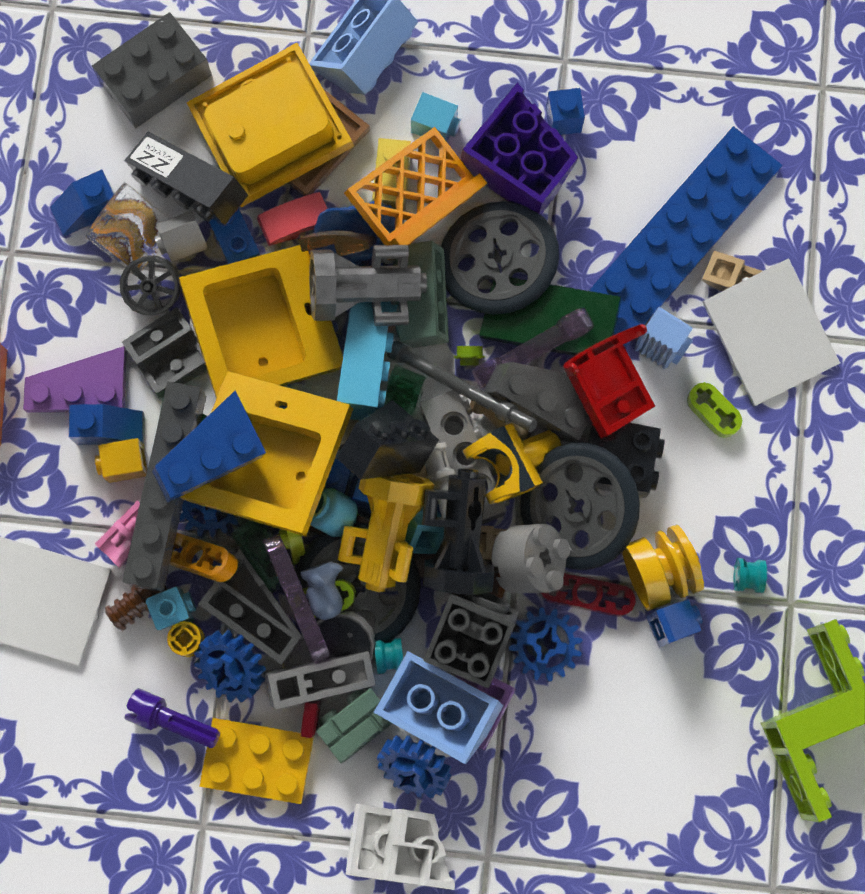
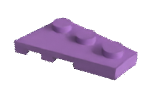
M125 346L25 377L23 410L27 413L69 412L70 405L105 404L125 408L127 349Z

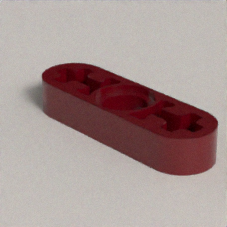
M564 573L562 587L568 588L569 581L575 582L571 590L572 601L565 599L568 592L557 591L555 596L549 595L550 592L539 593L545 601L616 617H622L630 613L636 603L633 591L627 586ZM590 585L595 589L596 598L592 603L586 604L578 599L577 590L580 586ZM602 588L608 589L605 596L615 597L619 592H622L623 599L628 600V605H623L620 610H617L616 603L604 601V607H599L598 604L603 595Z

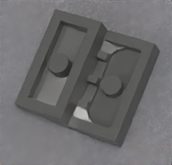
M177 307L122 341L159 399L164 398L167 381L185 384L207 370L197 337Z

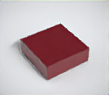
M320 699L305 703L300 737L313 738L316 735L321 707Z

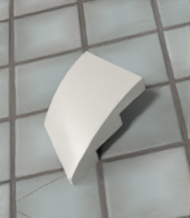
M355 804L345 875L449 890L455 889L454 879L450 878L445 862L446 852L443 843L438 837L439 829L434 814Z

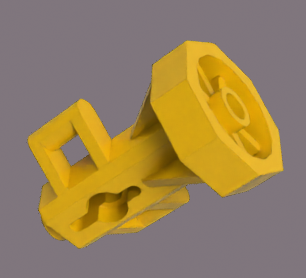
M403 474L360 480L359 489L363 494L367 495L371 509L368 529L344 526L337 560L361 565L358 579L366 582V589L375 592H385L386 588L395 587L396 581L407 582L414 548L405 541L409 522L424 506L425 489H434L435 485L429 479L414 474ZM356 537L366 539L363 556L352 554Z

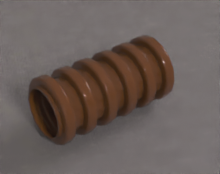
M132 587L131 593L125 592L122 594L123 599L119 600L117 598L114 600L115 605L112 607L110 605L106 606L105 613L118 630L124 631L127 629L126 625L128 623L131 625L135 623L136 617L142 618L145 610L149 612L146 599L161 592Z

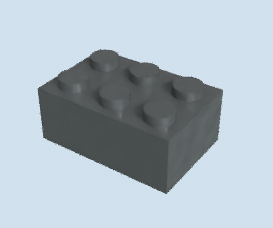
M170 12L91 65L101 85L135 129L212 76L207 58Z

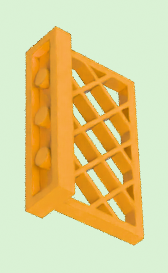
M433 127L348 188L344 194L384 245L409 246L474 196L487 182L480 173L475 177L471 174L439 131ZM431 139L439 149V157L425 154L426 142ZM405 157L418 160V172L404 169ZM425 162L438 165V177L425 174ZM446 167L453 168L461 177V180L459 182L447 180ZM382 173L397 175L396 188L382 185ZM404 177L417 180V193L403 190ZM425 182L438 185L437 198L424 195ZM360 189L375 191L374 204L365 203L357 191ZM382 193L396 196V209L381 206ZM403 198L417 201L416 214L403 211ZM381 214L395 217V230L391 233L381 223Z

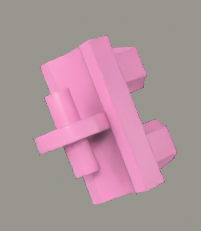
M138 500L95 543L119 568L127 562L140 505Z

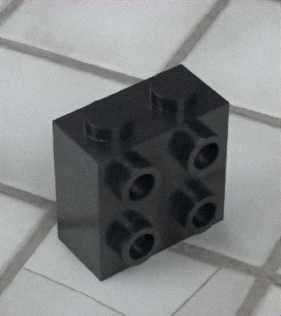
M592 423L588 443L603 447L620 459L633 477L639 497L646 498L650 494V490H656L659 471L654 470L656 458L661 459L665 439H660L661 428L628 423L612 434L600 438ZM602 477L597 483V489L611 492L612 483L608 478Z

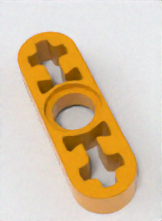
M177 532L170 565L217 582H225L235 574L238 560L223 547ZM175 548H182L181 553L174 551ZM203 550L200 559L192 564L194 555L198 551ZM214 560L221 563L220 566L217 565L215 567L212 564Z

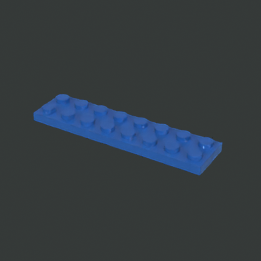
M734 126L588 290L621 297L622 302L614 335L640 324L646 325L658 307H661L783 166ZM631 341L623 344L624 347L626 348Z

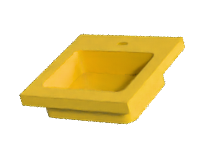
M298 43L287 47L186 102L220 169L234 176L248 194V197L240 205L241 208L355 147Z
M306 243L179 277V283L216 399L227 371L286 386L341 370L343 355L332 321H314L312 315H308L305 310V306H308L311 311L309 289L310 254Z
M227 371L211 413L236 390L266 454L261 459L197 488L180 498L306 537L353 408L350 404ZM281 405L287 406L285 409L279 407Z

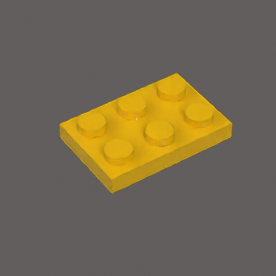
M212 718L211 727L216 728L220 732V737L214 748L207 747L199 787L302 804L314 737H300L301 733Z

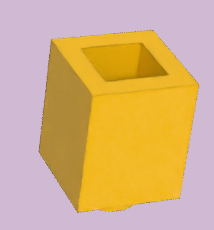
M138 438L98 445L100 455H95L96 470L98 475H102L106 481L113 483L146 477L148 469L145 448Z

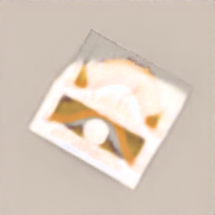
M124 182L97 216L88 230L86 238L126 268L134 260L147 255L157 254L155 250L157 243L154 236L160 234L156 224L170 218ZM149 261L141 262L136 267L142 271Z

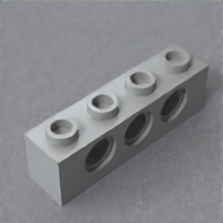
M452 390L420 402V411L425 423L430 427V432L439 439L438 443L446 442L447 444L445 452L450 468L455 470V475H457V470L460 468L478 470V476L486 478L487 492L485 495L493 490L496 486L493 476L497 473L491 463L484 459H475L472 464L465 466L456 459L460 452L483 437L478 426L472 427L468 415L472 414V409L467 397H460L458 392ZM450 421H456L461 424L463 430L457 435H450L445 431L444 426ZM485 497L482 524L505 516L507 511L505 506L509 505V500L489 504Z

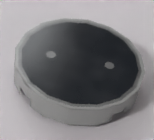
M344 610L334 618L328 620L319 619L314 624L309 634L308 648L313 661L366 651L369 652L370 660L372 661L375 655V634L365 618L353 611Z

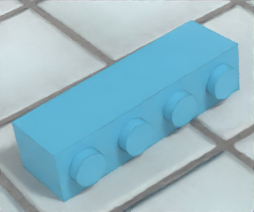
M392 301L381 302V311L397 312L398 305L391 304ZM359 302L350 308L337 401L350 404L353 408L350 419L359 421L385 405L386 391L380 390L381 381H388L390 362L384 361L385 352L391 353L394 333L388 332V326L374 325L372 302Z

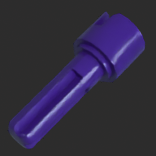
M136 689L127 702V709L133 713L125 714L124 719L145 729L152 730L159 726L209 748H214L219 740L220 732L216 728L167 708L164 698L143 689Z

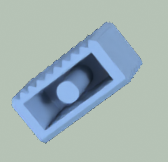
M658 307L646 325L647 332L639 337L635 345V351H640L641 355L645 354L646 358H651L652 362L656 361L657 365H662V368L665 369L668 368L671 362L676 365L679 363L693 341L688 337L693 328L661 307Z

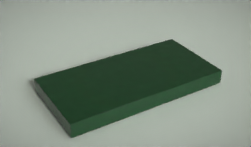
M512 277L510 279V283L514 286H522L527 281ZM495 281L492 283L490 292L496 287ZM550 284L537 300L525 308L505 314H484L479 336L482 339L575 356L594 344L614 335L622 299L620 296Z

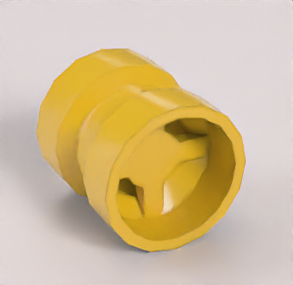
M187 621L173 625L167 636L170 649L183 657L195 656L194 652L198 650L199 644L205 639V633L202 629Z

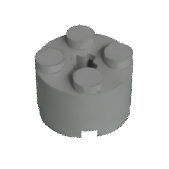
M548 524L509 526L506 531H501L497 535L492 549L493 567H498L501 576L496 577L499 585L510 593H547L560 590L563 586L566 558L570 554V545L566 539L561 538L554 527Z

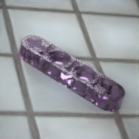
M276 534L263 540L314 663L330 657L328 648L280 535Z

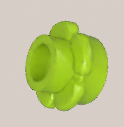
M457 346V356H453V358L460 359V365H479V359H485V356H483V346Z

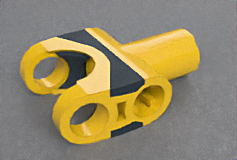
M510 423L483 436L465 448L463 453L466 459H484L495 468L498 476L497 484L493 490L485 495L489 504H495L511 500L543 484L535 467L543 461L547 453L562 445L558 436L550 430L521 440L514 424Z

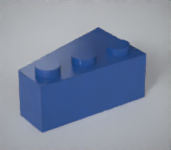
M236 390L155 465L152 473L167 503L255 462L266 454Z

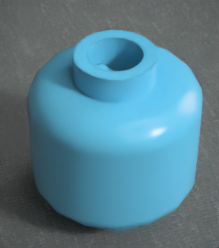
M325 488L316 508L311 526L332 537H341L344 526L353 527L356 524L358 515L357 504L351 500V497L338 490Z

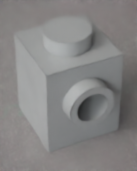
M193 210L156 224L160 235L154 236L159 251L161 255L168 253L172 263L175 261H189L197 255L196 253L208 249Z

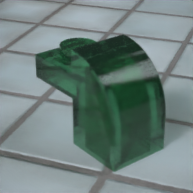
M395 365L386 389L385 405L393 400L414 418L423 395L422 390L426 377Z

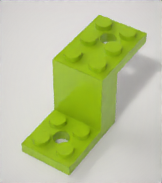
M837 619L807 629L834 693L760 722L801 819L818 823L832 818L828 809L832 807L828 793L823 787L819 788L814 774H817V768L812 757L809 754H805L803 749L865 724V683L862 678L865 676L864 668L860 660L852 656L848 646L850 644L849 634L842 624H838Z

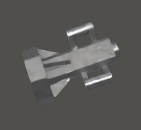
M374 245L371 266H357L331 250H311L309 289L312 318L314 321L335 320V317L359 302H372L375 326L408 325L407 301H420L421 293H426V273H421L418 265H407L409 256L408 245ZM381 259H399L398 266H381ZM398 301L399 312H382L381 302Z

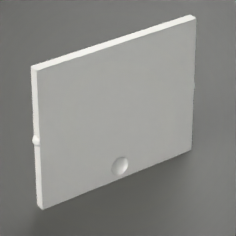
M789 258L750 278L745 277L742 279V282L702 301L753 406H757L792 387H799L800 383L840 364Z
M0 537V643L80 666L94 623L98 619V611L112 569Z

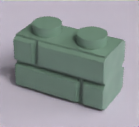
M371 687L367 691L363 689L354 691L345 699L349 704L339 713L333 708L318 720L321 727L316 732L341 764L393 724L374 713L380 699Z

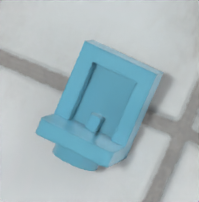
M177 586L146 599L147 607L157 630H163L182 621H194L192 612L196 611L194 600L190 592L184 593L183 589Z

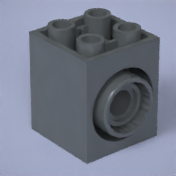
M451 593L423 661L489 689L515 626L519 610L511 607L506 601L491 593L475 595Z

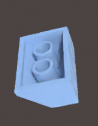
M355 0L309 64L313 71L346 92L366 95L367 92L374 88L377 78L382 71L393 62L394 55L401 45L409 40L412 30L418 21L401 0Z
M407 651L374 713L466 764L487 737L503 705L495 698L444 670L424 662L422 658Z

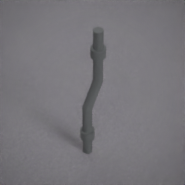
M393 341L391 353L385 352L389 359L399 364L404 362L494 412L495 417L509 424L512 422L529 432H532L537 426V420L519 411L517 405L507 400L500 401L411 352L407 345L399 341Z

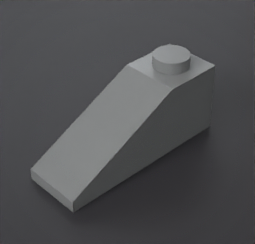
M368 651L263 672L270 706L275 710L376 685Z

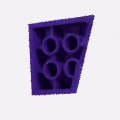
M517 82L462 149L460 160L474 177L480 173L487 182L485 186L508 202L522 204L542 215L556 197L577 162L578 156L558 131L548 125L541 116V110L535 103L531 104L523 94L524 89Z

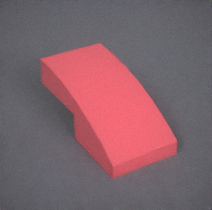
M317 192L269 209L259 214L257 221L268 246L297 239L300 233L313 230L318 216L327 209L321 193Z

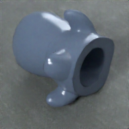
M328 561L300 572L302 579L307 581L309 585L305 597L309 600L311 611L314 616L321 620L336 617L343 607L341 594L335 585L336 577L343 570V567L333 561Z

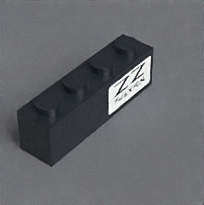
M149 131L124 160L133 170L131 176L138 183L145 187L149 183L162 197L172 196L173 200L186 210L192 207L207 222L213 219L225 226L248 197V194L234 176Z

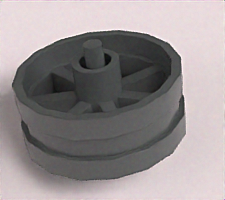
M147 255L132 261L123 270L120 278V293L124 302L133 311L142 315H157L167 311L178 301L182 291L179 283V277L181 276L178 269L169 260L160 256ZM149 261L148 278L136 265ZM155 263L162 264L169 271L159 277L155 276ZM131 271L142 281L140 284L128 285V277ZM172 275L174 290L162 286L161 281ZM140 289L143 294L138 303H136L129 291ZM157 291L172 295V298L165 306H162ZM148 295H152L157 309L142 307Z

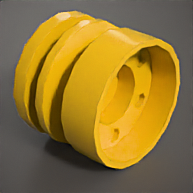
M677 524L667 528V535L662 530L654 534L656 549L652 547L645 537L631 541L622 552L633 588L647 611L671 602L670 586L681 599L688 596V589L693 594L704 590V580L697 553L685 532Z

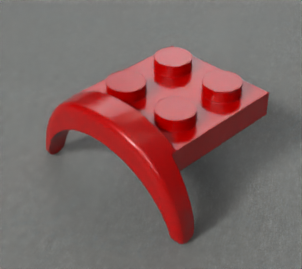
M644 324L626 329L594 344L569 359L563 365L567 377H569L600 438L612 434L655 407L623 345L644 335L647 332V327Z

